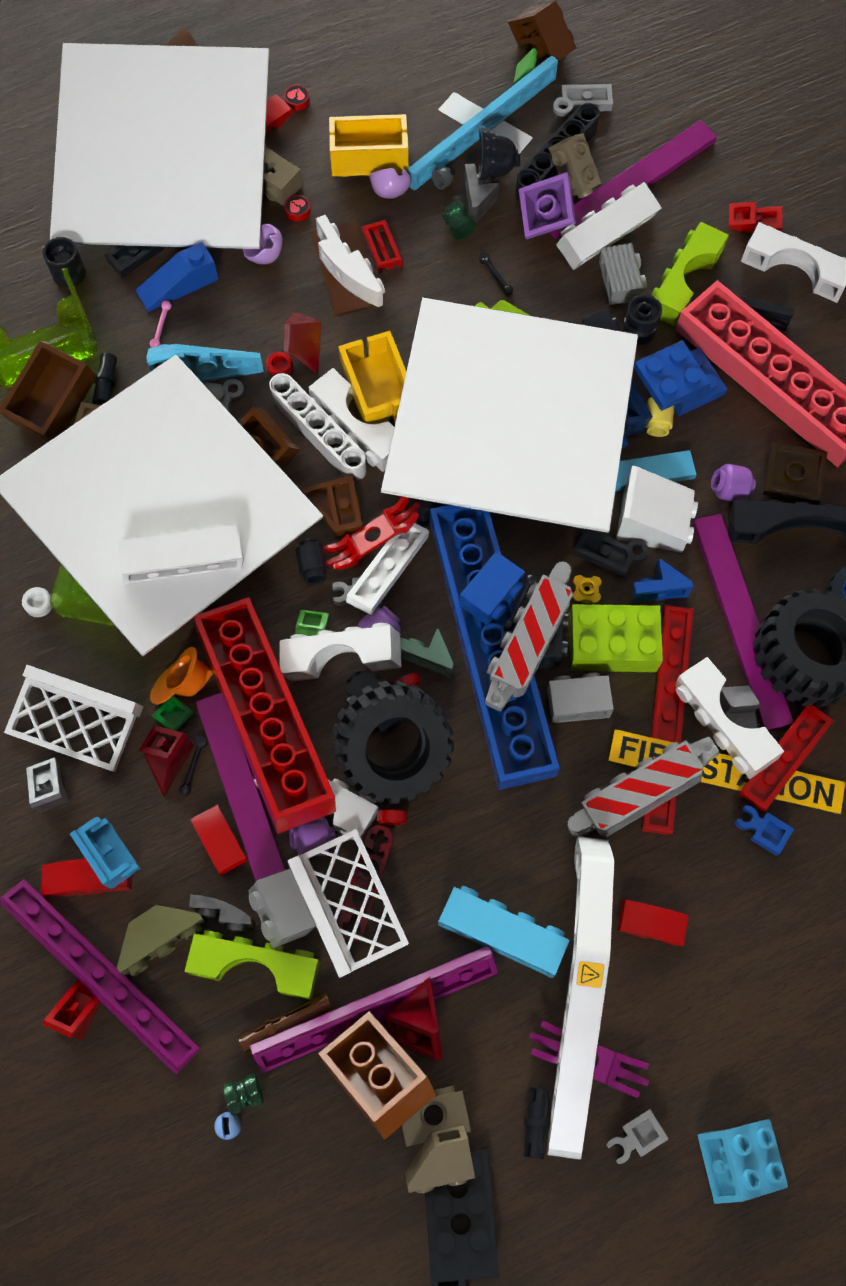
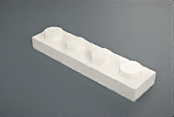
M414 523L407 533H400L388 540L347 594L346 602L372 615L427 540L429 530Z

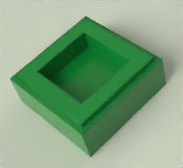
M173 695L152 714V717L163 727L180 731L195 713Z

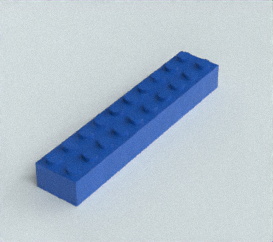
M454 505L431 508L430 527L497 788L502 790L554 778L557 776L560 768L535 676H533L525 694L517 698L512 696L501 712L485 704L490 688V674L487 673V670L494 656L500 658L504 650L500 648V645L507 631L503 630L515 606L513 597L511 596L506 602L507 608L498 620L493 618L488 626L459 606L460 594L496 551L501 554L490 512ZM516 623L513 624L510 630L511 633H513L517 625Z

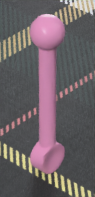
M168 300L161 303L162 313L155 337L149 343L151 348L161 345L159 341L167 312L172 306Z

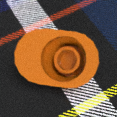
M195 647L187 648L178 660L157 679L150 693V700L153 704L164 703L174 694L192 697L210 679L213 672L210 667L197 658Z

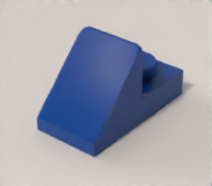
M658 559L654 568L656 580L653 578H642L634 582L630 596L632 603L687 598L693 589V582L663 560Z

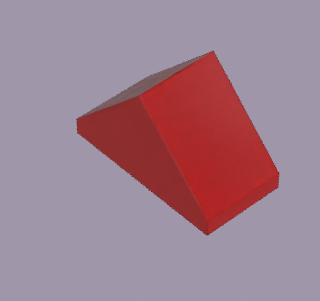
M76 980L43 1020V1025L70 1038L83 1040L101 1002L81 982Z

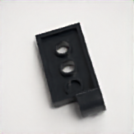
M488 1150L470 1151L475 1178L467 1180L468 1190L464 1197H452L448 1191L449 1184L435 1187L432 1191L425 1193L431 1286H466L465 1280L499 1277ZM464 1214L469 1218L471 1226L466 1234L459 1235L452 1230L451 1220L455 1215Z

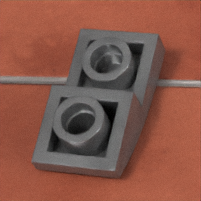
M190 894L189 907L205 918H215L216 913H220L219 922L223 926H227V931L245 932L246 927L254 928L255 921L237 907L215 898Z

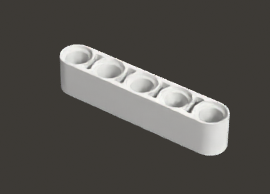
M284 373L273 376L269 384L275 406L343 477L353 475L355 481L363 479L367 472L366 458L363 450L291 376ZM284 389H285V390H288V391L283 392V393H280V392H279L280 390H284ZM300 407L305 408V409L302 410V411H297V410H296L297 408H300ZM318 425L323 426L321 429H313V427ZM333 444H340V445H341V446L338 447V448L330 447V446L333 445ZM351 462L359 463V465L354 467H351L348 464Z

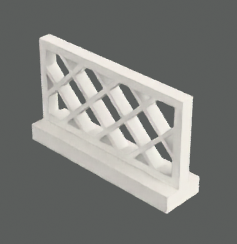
M26 665L22 675L26 678L4 733L115 772L135 719L140 717L144 706ZM32 686L40 688L45 698L44 701L34 706H31L28 700ZM48 692L54 693L56 695L50 697ZM63 697L68 698L72 710L58 716L52 702ZM75 701L82 703V705L77 707ZM48 705L53 719L39 725L34 711ZM90 706L94 707L99 719L85 726L80 711ZM102 711H105V712H108V713H111V714H109V715H107V716H104L103 713H102ZM29 714L34 728L24 733L16 731L15 728L19 718ZM75 714L80 729L66 735L61 720ZM116 716L125 718L126 722L123 730L112 735L106 721ZM56 723L61 738L51 743L47 742L42 730ZM102 724L108 738L93 745L87 730ZM37 733L39 739L30 735ZM83 733L88 748L75 752L70 745L69 739ZM64 742L66 748L58 746V744ZM109 742L114 751L110 764L100 761L96 752L97 748ZM91 752L93 758L86 756L85 754Z
M357 829L287 860L339 978L409 944ZM354 837L359 848L355 861L337 856L341 844ZM336 846L334 854L326 852V850ZM320 853L332 857L326 875L314 871L309 858ZM361 855L366 866L358 863ZM336 859L353 865L347 883L330 877ZM356 867L370 872L372 879L368 890L350 884ZM317 876L325 878L322 887L317 879ZM328 880L345 886L339 904L327 900L324 890ZM374 883L380 895L371 892ZM348 888L366 893L360 912L343 906ZM369 895L382 899L385 908L381 919L363 913ZM330 905L338 907L335 916L330 908ZM341 909L358 915L352 933L340 929L338 926L337 918ZM387 912L392 923L384 921ZM361 917L379 922L373 940L356 935ZM382 924L395 928L400 941L391 946L376 942ZM343 934L351 936L348 945ZM354 938L372 944L368 956L357 962L354 961L350 952ZM375 946L383 948L382 950L372 954Z

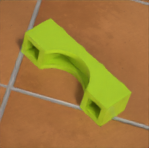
M703 222L699 223L695 231H689L684 241L685 248L683 250L678 249L672 261L674 266L672 269L667 268L660 281L663 284L660 289L655 287L651 294L662 305L660 320L674 327L677 326L681 312L690 305L694 294L687 286L684 276L698 269L712 270L724 250L728 234Z
M204 930L203 935L194 933L184 972L220 981L232 967L244 962H257L271 970L280 994L312 1000L320 966L319 960L313 959L314 953L296 949L295 955L283 952V946L272 948L271 943H265L264 948L252 946L253 940L235 936L234 942L223 940V934Z

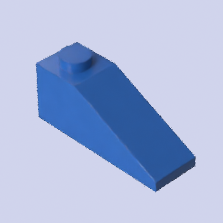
M203 242L178 252L136 289V293L147 312L161 307V303L165 300L172 302L217 281L218 275L214 260Z

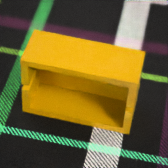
M406 114L329 117L332 176H369L373 172L388 168L395 169L397 174H402L403 169L408 173Z
M391 331L367 337L369 356L367 358H364L362 339L338 346L340 365L347 382L351 384L352 396L362 422L380 424L389 422L390 418H393L394 422H396L407 371Z

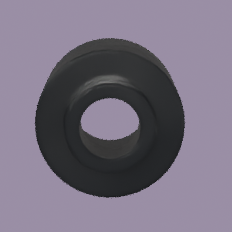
M316 540L301 542L300 546L295 550L300 576L304 578L306 584H317L327 579L328 566L323 544L316 542Z

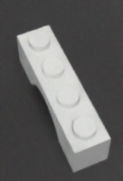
M758 223L746 246L741 262L764 272L779 264L797 266L810 277L813 293L837 303L846 287V258L802 241L795 236L778 231L771 226Z
M332 368L308 387L310 397L363 450L366 461L372 467L377 466L384 472L395 427L388 421L380 424H367L354 418L348 410L353 399L351 384Z
M375 623L372 625V628L347 627L343 632L324 630L319 631L317 635L313 636L295 634L290 636V639L280 640V670L283 676L290 681L319 678L324 665L332 657L344 652L357 653L362 663L372 671L401 668L400 633L388 623Z
M706 657L679 675L675 684L676 692L683 702H688L695 710L694 714L699 723L703 726L707 725L712 731L716 744L722 750L726 749L731 755L735 768L741 774L745 773L751 779L777 761L784 750L765 727L756 729L744 728L736 725L726 717L720 705V691L726 679L711 660Z
M254 779L256 787L259 788L256 779ZM338 779L328 780L336 802V812H334L333 819L335 831L344 835L357 829L363 841L377 817L378 806L374 805L376 801H373L368 795L363 796L359 794L358 796L348 791L350 787Z

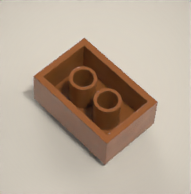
M370 1011L318 1053L331 1075L384 1140L436 1096L427 1076Z

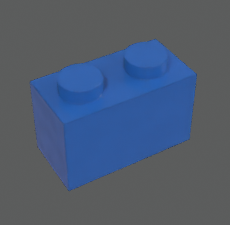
M496 551L460 594L459 606L488 626L493 618L498 620L507 608L505 604L512 596L515 599L521 593L525 585L523 583L525 571Z

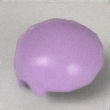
M393 168L376 171L369 175L374 192L379 197L394 199L403 195L411 184L410 174L405 169L402 170V175H398Z
M271 224L261 225L260 249H243L244 256L248 260L261 265L273 263L280 255L283 238L280 230Z

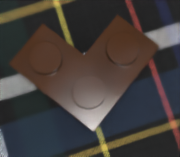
M556 0L530 6L508 21L518 45L531 43L533 48L537 49V57L540 64L551 55L559 61L576 49L573 35L566 25L562 9Z

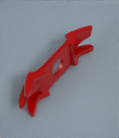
M402 496L397 504L384 509L382 515L351 535L347 533L337 543L324 546L326 553L342 552L327 560V566H333L335 570L358 565L359 560L400 533H407L418 519L419 514L417 512L421 506L417 502L402 513L409 502L408 497ZM372 529H379V538L372 542L367 541L366 536L368 532Z

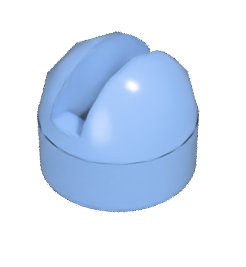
M233 1112L220 1114L214 1124L215 1133L224 1140L235 1138L240 1133L242 1127L239 1116ZM229 1117L230 1134L225 1135L223 1118Z

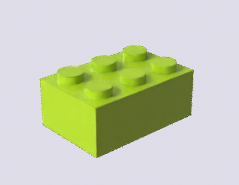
M572 604L569 614L570 671L657 672L663 662L660 606Z

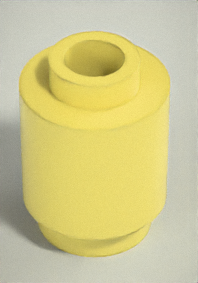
M651 397L647 400V407L652 415V419L646 426L647 433L655 437L667 436L669 430L673 427L674 405L661 411Z

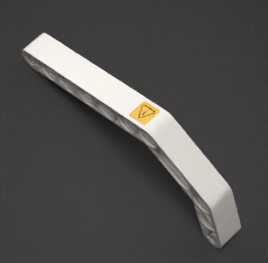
M577 836L574 854L577 874L574 947L550 1115V1128L547 1137V1155L580 1160L610 961L614 857L609 840Z

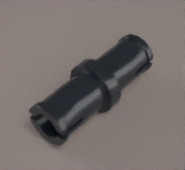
M111 353L100 354L98 372L95 373L97 378L94 381L95 388L92 404L102 406L109 401L111 389L115 386L114 372L117 357Z
M530 1087L528 1118H524V1125H527L524 1157L544 1159L546 1128H550V1121H547L551 1090Z

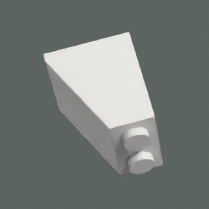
M632 466L623 493L616 540L626 543L632 540H642L648 547L682 553L686 544H691L694 535V527H690L691 518L695 519L698 502L694 501L695 491L640 467Z

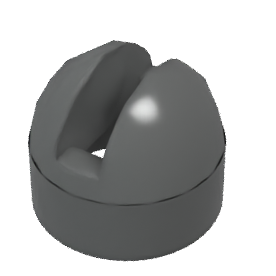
M447 166L439 167L432 172V180L440 190L450 186L454 180V174L451 175V169Z

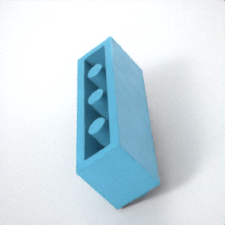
M462 886L461 889L453 888L438 921V926L481 946L486 947L489 945L492 951L550 978L555 976L570 941L563 937L565 932L550 925H547L546 929L534 924L536 919L525 913L512 914L506 911L507 906L497 900L490 899L488 903L478 898V892L466 886Z

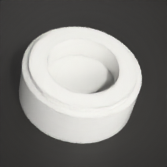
M34 587L23 595L22 606L29 615L43 617L51 611L53 599L46 589Z

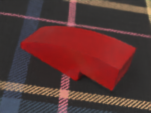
M86 859L42 865L41 896L104 894V892L132 891L133 875L115 888L110 889L101 883Z

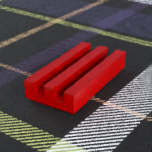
M386 220L361 227L363 237L378 273L383 272L384 268L391 270L394 265H397V267L403 266V260ZM379 228H382L394 257L392 259L389 258L379 233ZM369 231L373 232L384 261L380 260Z

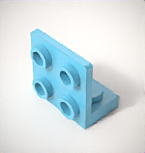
M769 1119L731 1129L697 1134L714 1204L743 1202L788 1187L773 1127Z

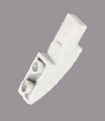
M326 215L316 218L317 235L321 240L318 242L319 255L325 267L337 281L354 295L377 307L382 306L385 288L380 278L376 279L374 277L368 258L364 259L359 250L351 253L347 243L341 242L335 223H330Z

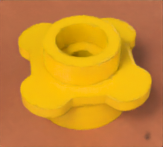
M582 575L574 577L575 592L572 597L576 602L597 603L600 601L599 586L602 581L599 577L585 578ZM585 587H589L590 590H589V591H585L584 588H585Z

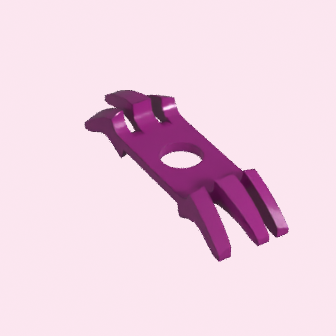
M542 1020L540 1027L561 1038L562 1029ZM531 1032L530 1039L558 1052L556 1057L532 1048L531 1055L558 1065L561 1042ZM597 1045L598 1063L594 1067L593 1079L638 1098L640 1092L615 1081L617 1076L627 1081L648 1086L649 1080L620 1067V1064L624 1063L647 1070L649 1063Z

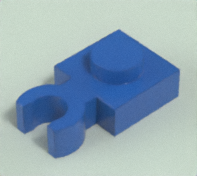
M745 805L742 811L749 815L750 821L744 822L738 818L734 822L735 826L741 830L753 831L754 833L750 840L773 855L778 856L794 828L768 812L763 818H760L755 808Z

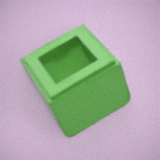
M533 48L517 64L514 84L536 68L537 49Z
M300 610L295 634L313 636L317 635L319 631L327 630L329 613Z

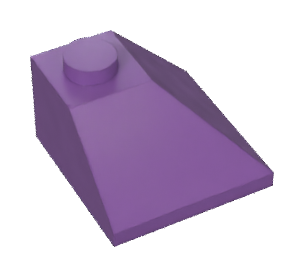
M568 172L519 189L526 239L576 224Z

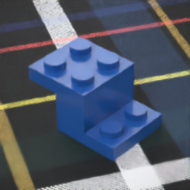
M683 340L636 361L634 364V370L661 411L674 405L675 411L681 416L725 395L727 392V387L700 347L689 351Z

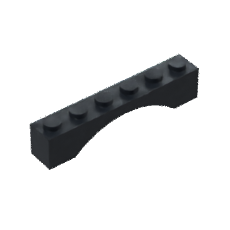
M741 498L734 500L728 511V536L730 541L734 543L757 544L770 535L793 528L825 529L846 536V507H838L836 504L820 506L810 505L808 502L791 504L782 503L779 500L762 502L754 501L751 498Z

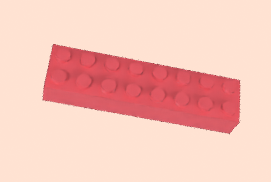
M718 280L681 312L675 329L680 335L696 348L700 347L706 357L816 450L828 452L827 459L835 466L839 467L846 460V386Z

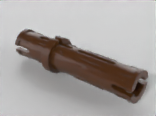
M324 992L272 1020L269 1018L264 1020V1024L238 1036L245 1055L248 1056L252 1053L250 1045L334 1010Z

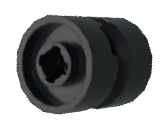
M56 237L45 244L42 254L54 282L62 287H74L80 284L85 278L86 269L76 244L66 237Z
M640 294L629 301L622 332L638 334L637 345L647 344L655 337L662 315V305L659 300L651 295Z

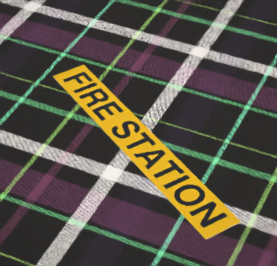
M615 729L609 761L636 767L641 761L649 757L653 759L662 755L663 749L673 742ZM719 753L718 756L703 767L701 782L741 791L749 781V778L745 773L741 774L735 768L731 756ZM795 771L775 799L841 814L845 782Z

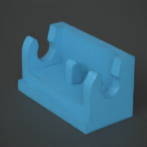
M95 817L70 833L99 880L110 889L115 888L141 869L107 818L100 820L99 817Z

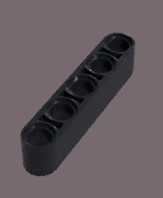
M592 103L580 105L517 175L515 197L519 202L520 188L559 175L553 163L549 147L568 137L584 133L587 143L593 138L597 132L600 110L596 105Z

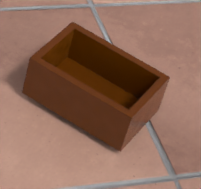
M40 340L1 404L0 414L11 423L49 442L66 430L97 375L84 362Z

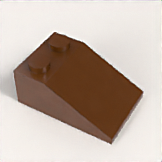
M252 407L238 422L281 470L302 450L264 409Z

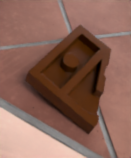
M353 475L301 488V492L321 512L323 519L337 536L353 533L364 527Z

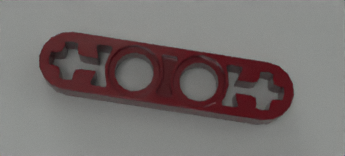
M375 825L368 830L363 844L366 850L373 852L375 841L371 839L372 836L376 837L379 835V832L384 833V839L388 840L387 844L381 843L378 851L379 855L384 854L383 859L375 854H368L371 861L379 865L378 877L382 881L393 846V835L388 827ZM361 855L358 863L363 865L365 861ZM356 867L351 885L368 890L372 877L365 876L361 871L362 868ZM374 883L371 892L378 894ZM349 888L344 906L360 912L361 907L356 906L352 901V897L357 890ZM370 895V901L365 906L363 913L371 916L376 897ZM342 909L338 921L340 929L346 930L343 928L344 924L350 925L353 918L352 913L347 914V911ZM361 917L358 925L360 932H356V935L364 937L370 919H363ZM343 934L345 941L348 943L350 937ZM354 938L352 943H357L360 940Z

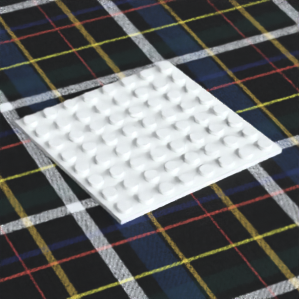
M63 43L50 240L56 237H66L75 244L191 247L203 242L206 248L260 249L269 48Z
M422 297L381 493L609 533L638 334Z
M177 355L171 357L0 475V494L142 657L323 518L321 512ZM221 523H226L230 526L237 525L243 555L242 568L130 584L123 583L117 540H123L124 537L129 535L153 536L160 531H169L170 533L183 532V530L191 527H198L200 530L208 529Z

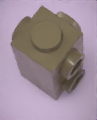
M584 133L568 137L549 147L558 174L566 172L569 174L572 196L578 195L579 199L593 193L592 188L601 184Z

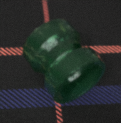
M454 202L443 211L442 218L450 226V232L454 239L467 238L476 229V223L468 215V209L463 202Z
M255 1072L245 1075L243 1080L239 1082L232 1080L223 1083L224 1096L232 1116L243 1112L245 1107L252 1106L255 1108L264 1104L261 1087Z

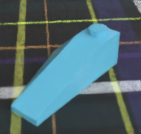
M162 344L154 348H148L147 363L150 371H153L171 357L177 355L202 383L264 372L260 353L181 344Z

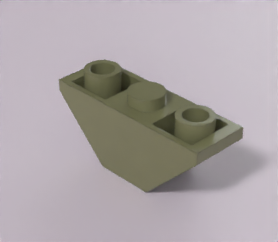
M160 905L153 906L128 923L117 965L118 971L125 976L129 974L135 976L148 968L147 962L156 956L159 958L167 956L176 949L174 944L184 938L190 940L193 938L194 933L200 934L203 931L201 927L207 923L205 918L195 912Z

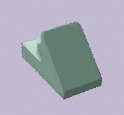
M439 629L436 630L429 648L425 647V644L417 639L410 638L407 640L401 638V659L449 678L452 677L454 663Z

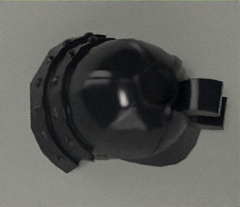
M479 127V140L482 142L483 149L482 164L479 165V181L485 180L488 177L494 179L504 176L515 166H520V155L512 140L496 135V133L489 131L486 127Z

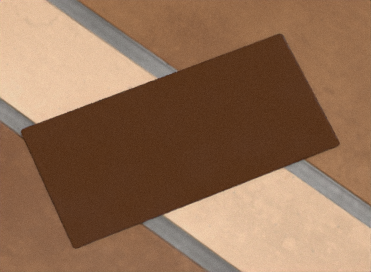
M357 221L336 225L341 242L347 243L351 253L359 250L364 259L368 258ZM317 230L311 231L310 233L335 314L338 315L375 306L354 295L328 271L320 259L318 242L321 240L317 235Z

